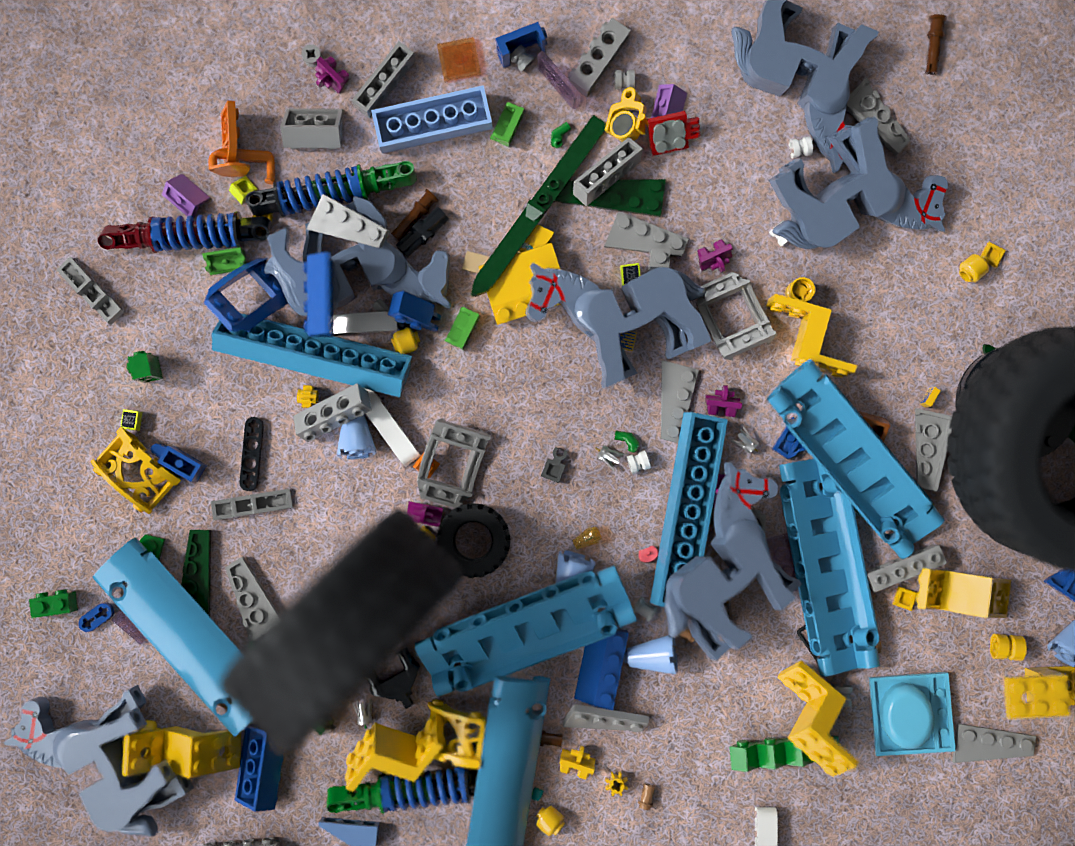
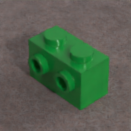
M137 351L133 353L134 356L127 357L128 363L126 367L128 373L131 374L132 380L147 383L163 379L158 356L146 353L145 351Z
M67 589L57 590L54 595H48V592L37 593L36 598L29 599L31 619L78 611L76 591L68 592Z

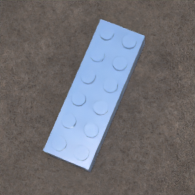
M484 85L371 110L382 154L493 129Z

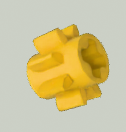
M303 385V389H298L297 403H301L302 408H309L313 404L318 403L319 391L314 390V386Z
M611 771V777H605V781L609 783L605 786V790H611L612 796L615 793L622 796V791L628 790V786L624 784L628 779L627 777L622 778L621 771L618 772V775ZM617 780L619 787H616L613 782Z

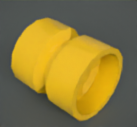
M805 277L795 279L785 290L786 297L803 302L809 301L815 294L814 283Z
M995 633L991 636L990 654L993 659L1024 660L1027 647L1023 636H1007Z

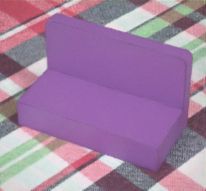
M675 84L659 85L651 118L683 111L687 92Z
M183 174L166 181L162 196L186 216L192 215L193 217L196 215L199 206L210 198Z

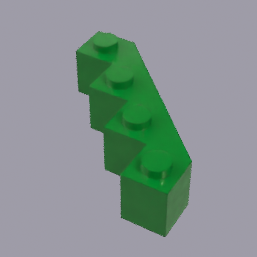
M829 733L828 735L839 744V736H832ZM768 737L762 741L752 742L739 740L737 744L729 746L731 770L749 772L756 768L776 770L785 765L804 767L815 762L788 738L776 739Z

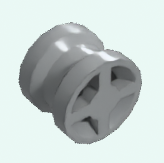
M306 45L302 50V58L309 67L315 68L318 64L316 59L319 57L323 58L319 48L315 45Z

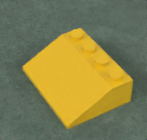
M552 243L517 253L494 286L487 292L497 325L526 316V308L532 296L531 285L529 284L533 277L530 268L532 263L537 264L543 269H560ZM484 264L478 266V267H479V270H481V268L484 266Z

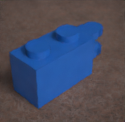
M406 291L393 293L388 315L395 318V321L407 323L416 330L425 328L437 332L439 327L431 323V319L435 321L441 320V315L434 312V304Z
M157 443L150 448L151 453L160 458L159 464L190 482H198L207 467L203 462L175 446H164Z

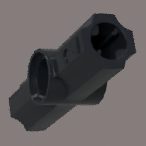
M437 207L424 220L421 219L415 223L410 232L396 246L408 258L421 245H425L430 237L433 238L435 232L447 223L449 218Z

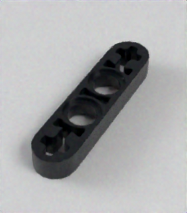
M250 417L245 422L239 480L240 487L245 491L255 490L259 482L264 423L258 417ZM254 420L259 424V428H255V434L259 433L258 437L248 436V433L253 434V428L250 427V423H253ZM251 439H255L258 443L257 448L254 450L248 447V442ZM249 458H253L256 461L253 469H249L246 466V461ZM245 471L255 472V475H250V480L254 483L249 488H247V484H244V481L248 480L249 474H245Z

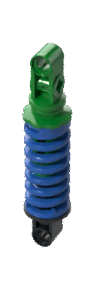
M410 161L385 164L379 167L372 166L366 170H363L361 165L357 164V166L351 167V171L350 168H345V174L342 175L338 169L335 170V176L331 177L330 172L327 171L325 172V178L322 179L320 174L317 173L313 181L307 175L304 178L306 185L303 186L298 177L294 179L296 187L293 188L288 179L284 183L283 181H274L273 188L252 191L247 194L245 200L250 211L255 216L279 212L281 217L295 214V212L301 213L303 208L307 211H311L313 206L317 208L323 194L340 203H343V198L347 203H351L353 196L368 200L369 193L375 192L377 194L380 191L411 186L417 181L414 165Z
M468 767L454 768V773H457V776L453 777L452 769L447 768L446 778H442L441 770L437 769L436 779H432L431 771L427 770L425 772L426 777H421L420 774L415 782L407 779L401 780L398 776H394V781H392V775H379L377 782L371 783L367 781L364 784H359L355 789L356 793L347 790L346 786H332L327 790L326 810L331 813H339L360 809L372 810V808L379 807L380 812L384 814L388 811H396L399 806L402 810H407L409 805L413 809H417L420 803L422 807L427 808L430 805V801L433 806H438L440 801L444 805H449L451 798L455 804H459L460 801L471 804L472 796L475 794L478 770L469 771Z

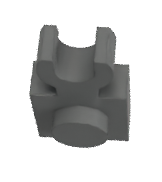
M555 447L553 450L554 458L553 460L547 458L541 477L559 483L565 465L561 464V460L566 458L567 451H564L563 456L559 457L556 454L558 448Z

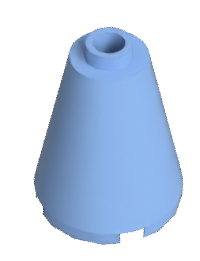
M365 414L349 421L345 425H341L337 456L339 458L345 455L350 460L368 458L369 453H372L373 456L376 454V448Z
M565 550L564 554L562 551H559L556 583L587 571H593L596 562L591 558L587 561L584 559L585 555Z
M1075 619L1047 645L1049 651L1052 649L1057 653L1054 656L1058 660L1071 667L1075 666Z
M667 635L628 647L627 652L624 654V661L631 668L677 674L678 659L674 647L676 646L675 637Z

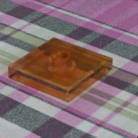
M474 37L437 44L444 82L481 75Z

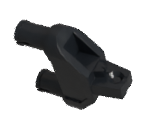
M405 647L396 653L404 666L403 671L385 681H380L376 673L368 683L370 685L369 691L372 695L391 700L395 699L397 702L401 701L404 708L407 709L414 704L410 695L413 694L411 689L420 665L414 662L408 648Z

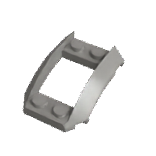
M731 272L701 286L706 290V294L697 298L696 304L712 339L724 359L733 361V357L766 342L769 345L777 336L776 331L773 330L770 321L755 296L749 279L745 280L739 274ZM740 291L755 325L724 338L708 305Z
M445 418L437 419L425 448L418 472L417 484L420 498L454 508L462 505L465 499L472 496L475 478L491 436L481 429L477 431L445 421ZM439 441L471 450L460 487L428 479L430 466Z

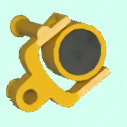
M632 87L626 88L622 93L621 102L613 104L609 110L604 131L617 138L620 142L625 141L629 137L633 141L637 140L640 134H645V126L648 127L647 107L641 103V97ZM628 110L639 111L638 118Z

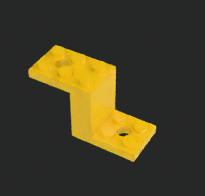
M774 294L768 299L766 307H770V311L775 313L784 311L789 313L788 316L797 319L800 316L802 317L791 356V361H794L796 366H800L807 360L812 359L823 373L825 371L832 372L831 375L834 377L843 378V376L855 373L857 365L819 355L831 309L779 294Z
M922 568V572L919 575L920 591L916 597L918 608L941 609L984 618H1007L1011 588L1010 579Z
M802 660L782 670L777 678L794 691L800 699L807 702L788 739L797 748L804 751L812 761L818 763L826 773L832 776L856 768L859 761L828 735L846 698Z
M1075 666L1025 668V676L1004 677L1007 718L1070 716L1069 706L1075 705ZM1025 692L1027 694V702H1024L1022 699Z
M435 713L426 722L423 730L417 733V736L375 722L370 729H367L364 738L358 741L354 751L347 756L346 789L354 791L371 768L415 782L444 746L443 715Z
M173 726L124 735L123 775L130 776L150 772L153 767L164 760H167L173 773L187 778L240 768L241 732L234 737L228 729L201 733ZM224 746L225 751L220 756V749ZM146 747L147 752L141 757V750Z

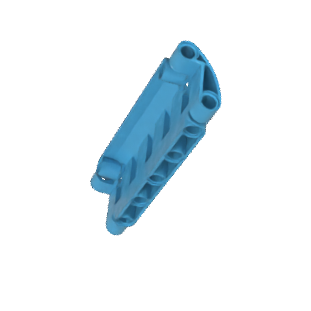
M809 359L789 374L770 393L766 400L781 416L787 428L879 537L889 544L900 559H905L914 552L913 544L941 526L945 519L933 506V502L832 379L827 374L822 375L823 372L812 359ZM798 403L802 405L801 410L797 406ZM790 413H794L797 415V417L795 419H789L787 418V415ZM887 530H894L891 534L885 533Z
M814 459L779 465L782 482H786L780 488L784 518L796 579L802 583L798 589L809 646L815 656H820L817 657L820 676H831L857 668L869 669L881 666L878 650L875 647L879 642V633L852 503ZM819 483H822L823 490H820ZM849 636H852L853 643H850Z
M136 537L132 538L116 551L92 578L234 737L237 736L251 721L246 717V711L242 713L237 708V703L230 705L220 688L219 682L231 663L241 653L240 650L151 552L147 553L148 550ZM124 581L128 584L127 587L122 584ZM117 589L124 590V594L120 598H114V592ZM221 703L226 704L228 707L227 712L223 715L218 714L216 711L217 706Z
M614 565L599 571L598 575L592 571H587L438 629L433 637L415 642V649L418 657L431 675L432 686L436 696L440 697L455 691V689L459 692L471 690L494 681L495 676L513 674L610 637L616 633L618 625L620 627L636 622L637 618ZM599 608H605V610L598 612ZM461 663V665L454 667V664Z
M495 676L492 691L493 697H490L480 768L478 769L466 846H524L550 686V679L547 677L533 676V680ZM535 704L542 705L540 710L532 709Z

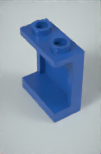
M539 22L495 38L496 52L503 69L510 66V54L521 44L524 48L538 44L541 53H545L547 33L544 27H540Z

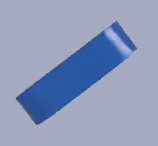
M109 603L97 605L79 619V628L84 632L95 630L113 616V606ZM101 608L108 609V611L106 612L107 616H98V614L102 612ZM94 618L95 620L90 624L91 627H86L85 619L90 620Z

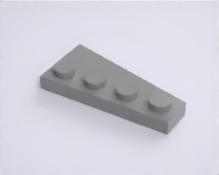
M915 408L916 480L922 489L937 492L947 452L948 434L952 431L949 428L952 416Z

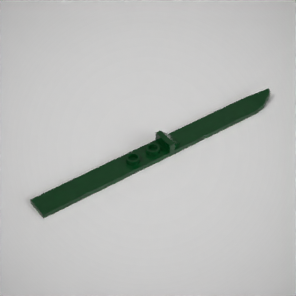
M594 115L590 118L531 200L529 199L526 208L475 277L471 290L472 297L487 293L494 286L603 135L606 126L604 121Z

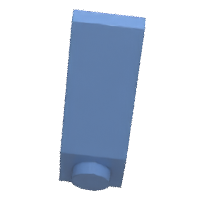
M322 817L319 821V827L349 846H378L380 822Z

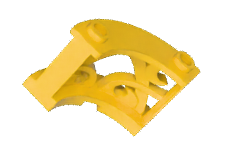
M120 427L116 431L117 437L96 460H91L94 466L93 471L103 477L116 491L133 503V507L141 513L144 511L150 515L154 507L174 485L177 486L181 479L177 473L159 464L157 457L152 459L149 456L150 454L146 453L148 449L134 434ZM130 451L133 452V457L131 459L124 457L125 455L129 456ZM113 456L117 457L116 460H111ZM142 460L140 473L144 481H124L122 472L123 462L135 463ZM108 462H111L110 468L106 467ZM148 468L153 470L152 475L147 476L146 470ZM167 480V482L159 490L156 485ZM147 487H150L156 494L147 503L140 495L145 493L149 497L150 491Z
M433 699L432 702H428L427 706L431 710L430 719L435 713L443 715V726L450 722L459 739L451 740L446 747V740L443 735L444 746L434 758L443 762L446 759H451L454 765L479 769L486 716H482L480 712H470L469 714L455 710L447 704H443V700ZM470 723L480 725L478 738H469L467 735L477 730H471L469 728ZM478 741L477 753L475 755L471 742ZM457 743H461V745H457L458 751H456V749H455L456 744H457Z

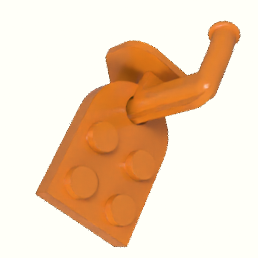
M227 100L221 112L222 148L210 154L208 160L209 171L224 177H243L248 174L250 165L239 162L266 163L267 178L264 181L267 184L273 185L275 181L274 154L270 151L237 149L240 128L236 127V120L239 118V109L235 107V101ZM217 159H223L224 164L217 165Z

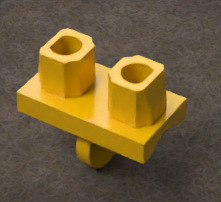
M580 745L579 750L571 749L569 751L562 748L559 762L560 772L568 774L571 768L578 770L577 776L586 780L590 774L594 773L596 759L591 758L590 754L585 753L584 746Z

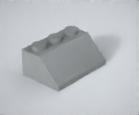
M286 109L280 126L283 148H341L343 140V109Z

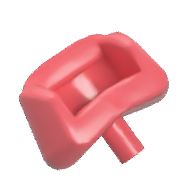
M650 546L640 550L638 556L641 562L651 563L657 559L659 551L655 546Z

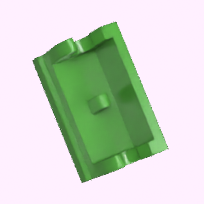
M507 102L490 139L509 147L524 116V108Z
M241 247L202 253L203 259L207 263L205 270L210 275L229 273L247 264L245 251Z
M461 307L445 342L464 350L480 315L465 307Z

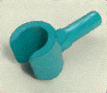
M534 787L531 799L539 801L544 790Z

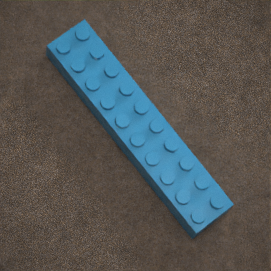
M266 319L257 324L248 333L245 330L230 332L220 320L212 331L213 351L352 386L358 383L365 389L400 397L411 368L412 356L338 337H309L308 332H304L302 328Z
M693 412L683 413L650 603L657 606L665 607L666 585L671 575L696 556L704 557L728 419Z

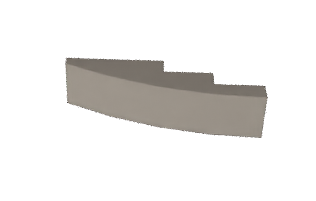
M69 257L57 269L76 293L81 295L108 324L112 325L125 312L72 257Z
M389 311L334 315V335L398 331V322L394 320L395 318L388 315Z
M290 489L210 501L213 521L293 508Z

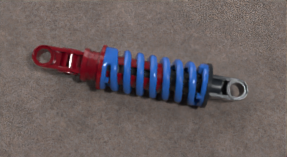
M239 211L227 214L228 222H226L225 216L222 213L218 214L217 222L214 215L209 214L207 216V223L203 215H198L197 221H195L192 215H188L186 221L183 216H177L176 222L171 216L167 218L152 216L149 217L148 223L137 222L136 224L107 225L103 228L97 241L100 247L107 250L136 247L146 249V247H150L153 253L161 252L162 249L165 251H171L172 249L180 251L183 248L191 250L193 247L195 249H202L203 247L211 249L213 246L216 248H222L223 246L227 248H243L244 241L266 240L270 234L272 222L264 216L242 218Z

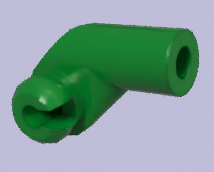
M567 122L551 132L550 143L553 148L562 147L563 135L571 130Z
M615 431L614 440L625 441L628 445V451L631 453L638 451L640 444L632 433Z

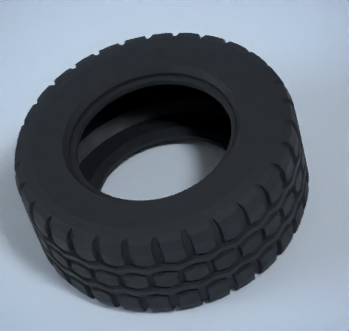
M1050 327L1027 333L999 348V352H994L981 364L982 369H976L966 383L968 389H963L957 400L956 406L958 411H953L949 428L953 431L948 434L947 452L951 453V456L947 460L949 474L954 477L951 480L954 491L968 516L972 518L981 531L989 535L997 543L1052 567L1075 572V498L1062 503H1055L1044 485L1040 469L1041 446L1048 425L1058 410L1075 397V327Z
M398 508L380 518L364 531L256 635L222 676L219 685L223 694L233 704L237 703L236 706L242 713L246 711V717L255 726L260 725L258 729L264 735L269 733L267 738L278 749L287 753L305 742L322 727L419 630L451 595L464 574L460 565L450 554L445 556L447 554L442 546L437 548L439 544L428 533L424 535L426 530L420 525L417 526L418 522L408 512Z

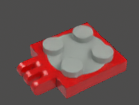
M685 111L647 119L652 156L689 148V139L701 136L699 117L687 119Z

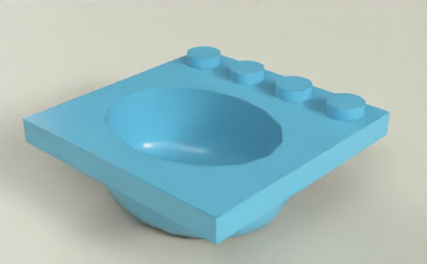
M947 672L869 677L876 756L956 751L949 674Z

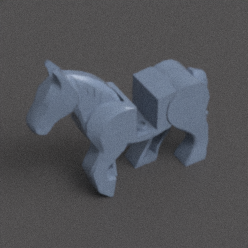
M353 197L354 202L346 205L387 229V220L369 200ZM309 223L305 224L306 240L303 250V262L295 260L290 255V232L287 228H284L267 236L272 257L264 268L266 274H272L277 278L288 304L301 316H307V313L304 312V301H307V293H304V281H307V273H304V261H307L308 255L322 253L324 237L323 233L308 230ZM387 238L382 248L358 243V245L347 248L332 256L333 311L356 298L343 271H351L357 268L359 263L373 290L383 289L392 296L393 293L406 291L429 303H438L448 309L452 306L446 298L449 282L450 255L444 250L435 251L431 262L420 272H417L408 263L399 250L387 242Z

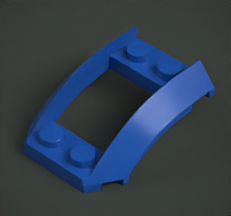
M268 258L255 259L240 266L208 289L204 304L230 332L245 330L248 333L261 321L288 304L277 278L272 274L264 272L265 262ZM250 274L268 293L271 299L244 318L221 292L237 280Z

